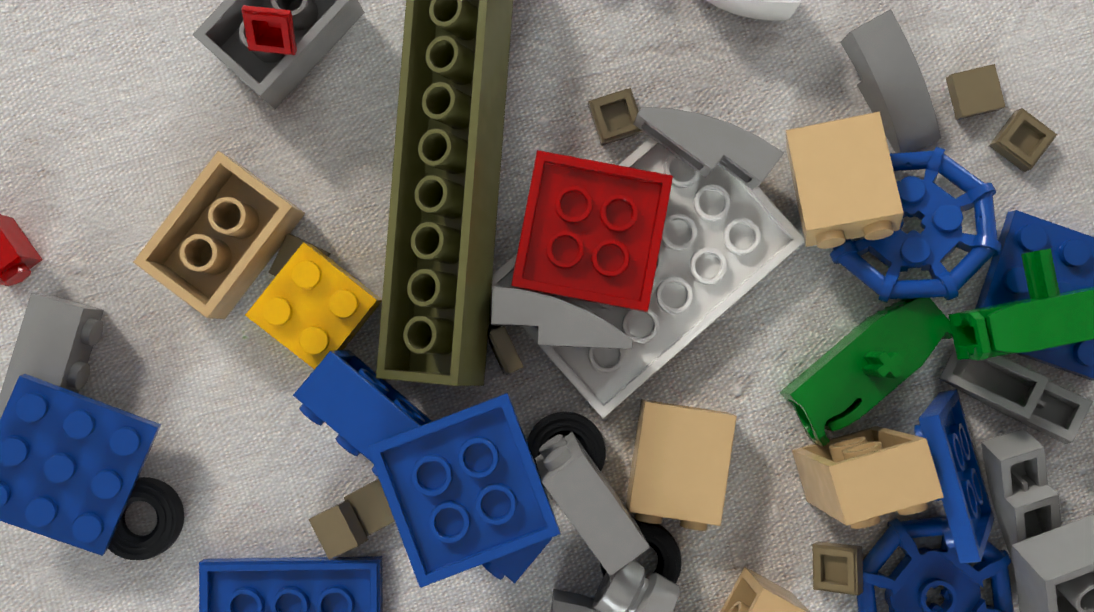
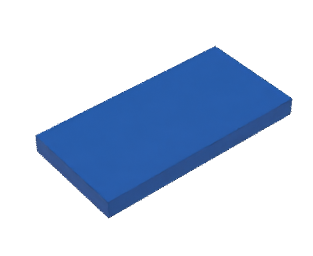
M382 556L333 557L331 559H328V557L203 559L199 562V612H383Z

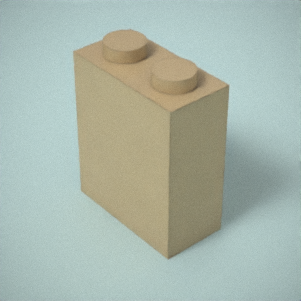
M880 111L786 130V151L806 247L817 245L821 249L834 248L844 244L848 239L865 237L866 240H879L891 236L894 231L900 230L904 212Z
M641 399L625 504L629 512L636 513V520L661 524L663 517L680 520L681 527L698 531H706L708 524L721 526L736 415L728 412Z

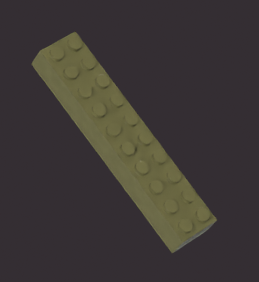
M406 0L376 378L451 386H484L514 0Z

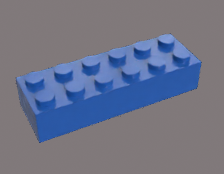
M350 350L330 351L293 394L294 397L303 403L299 409L308 419L320 426L325 422L338 433L335 439L341 447L354 456H358L360 453L363 454L372 463L368 446L433 421L386 380L376 378V372ZM373 466L372 471L378 477L376 469ZM552 538L482 565L496 578L502 580L506 576L513 583H516Z

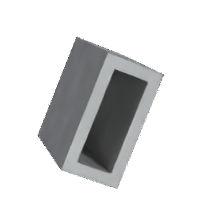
M573 432L565 437L561 434L556 435L539 449L541 454L535 460L543 485L610 576L650 548L634 517Z

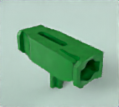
M1051 248L1021 254L1030 299L948 314L957 360L971 359L980 361L1001 355L1037 351L1094 339V287L1060 293Z
M930 298L901 299V301L895 302L893 305L887 306L883 310H878L877 313L867 317L786 386L780 394L793 405L807 436L815 444L824 447L830 442L824 429L829 431L840 430L860 419L919 369L941 339H951L953 335L950 321Z

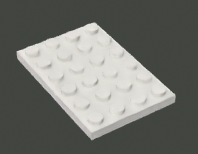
M688 106L682 109L684 111L692 112ZM651 137L619 164V166L673 176L648 312L531 291L552 296L581 307L609 322L633 339L632 349L539 345L602 418L606 417L805 242L804 237L759 186L752 190L718 164L705 178ZM517 254L493 274L492 292L493 286L520 289L511 287ZM522 326L538 344V327Z

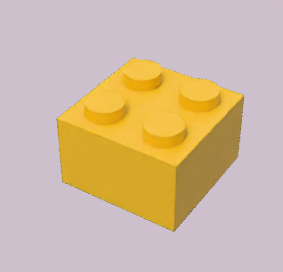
M303 242L245 316L315 370L330 351L345 349L380 305L382 299L312 244Z

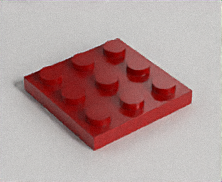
M537 150L511 287L648 312L673 176Z

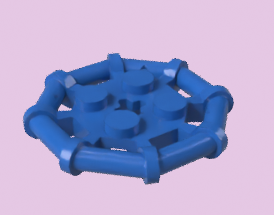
M936 147L934 151L890 153L894 171L926 169L923 179L908 176L900 181H896L904 212L903 218H919L921 220L920 226L924 231L919 233L912 230L906 234L901 230L904 225L902 220L900 230L894 231L889 237L879 240H866L865 237L856 241L848 239L844 244L834 247L830 253L834 264L844 266L878 294V300L888 303L889 299L944 297L948 301L958 297V291L991 257L998 256L1001 251L1002 244L997 239L993 201V195L996 193L994 186L990 182L984 183L944 154L945 149ZM938 173L965 193L956 199L934 183ZM973 207L977 235L962 233V212ZM956 248L968 252L950 272L943 266L942 262ZM870 252L889 268L886 275L884 276L861 256ZM910 268H921V271H929L932 278L898 280L900 272H907Z
M946 516L899 521L897 518H894L887 522L888 529L863 559V593L857 596L858 612H877L874 585L886 589L884 597L889 606V612H1014L1008 567L1012 560L1007 551L999 550L987 541L981 562H978L973 567L968 563L960 564L956 548L949 549L943 536L942 519L947 518ZM942 535L941 548L931 549L922 547L918 549L912 538ZM899 546L905 556L889 577L878 572ZM990 578L993 606L986 605L985 600L981 598L980 586L984 588L983 580ZM942 585L943 589L940 594L945 598L944 602L940 606L934 602L927 606L926 601L928 597L926 594L931 587L936 588Z

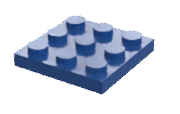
M1018 210L1008 212L998 239L1002 244L1001 251L998 256L992 257L975 309L1030 299L1021 254L1051 248L1060 293L1094 287V237ZM1094 339L1037 351L1015 353L1094 381Z
M27 374L20 375L0 419V521L103 556L110 545L161 424Z
M958 389L939 392L918 418L920 424L914 426L915 436L927 439L944 498L935 501L942 500L947 518L942 519V531L947 547L949 549L956 548L960 564L981 562L995 518Z
M508 393L367 447L420 588L561 534Z

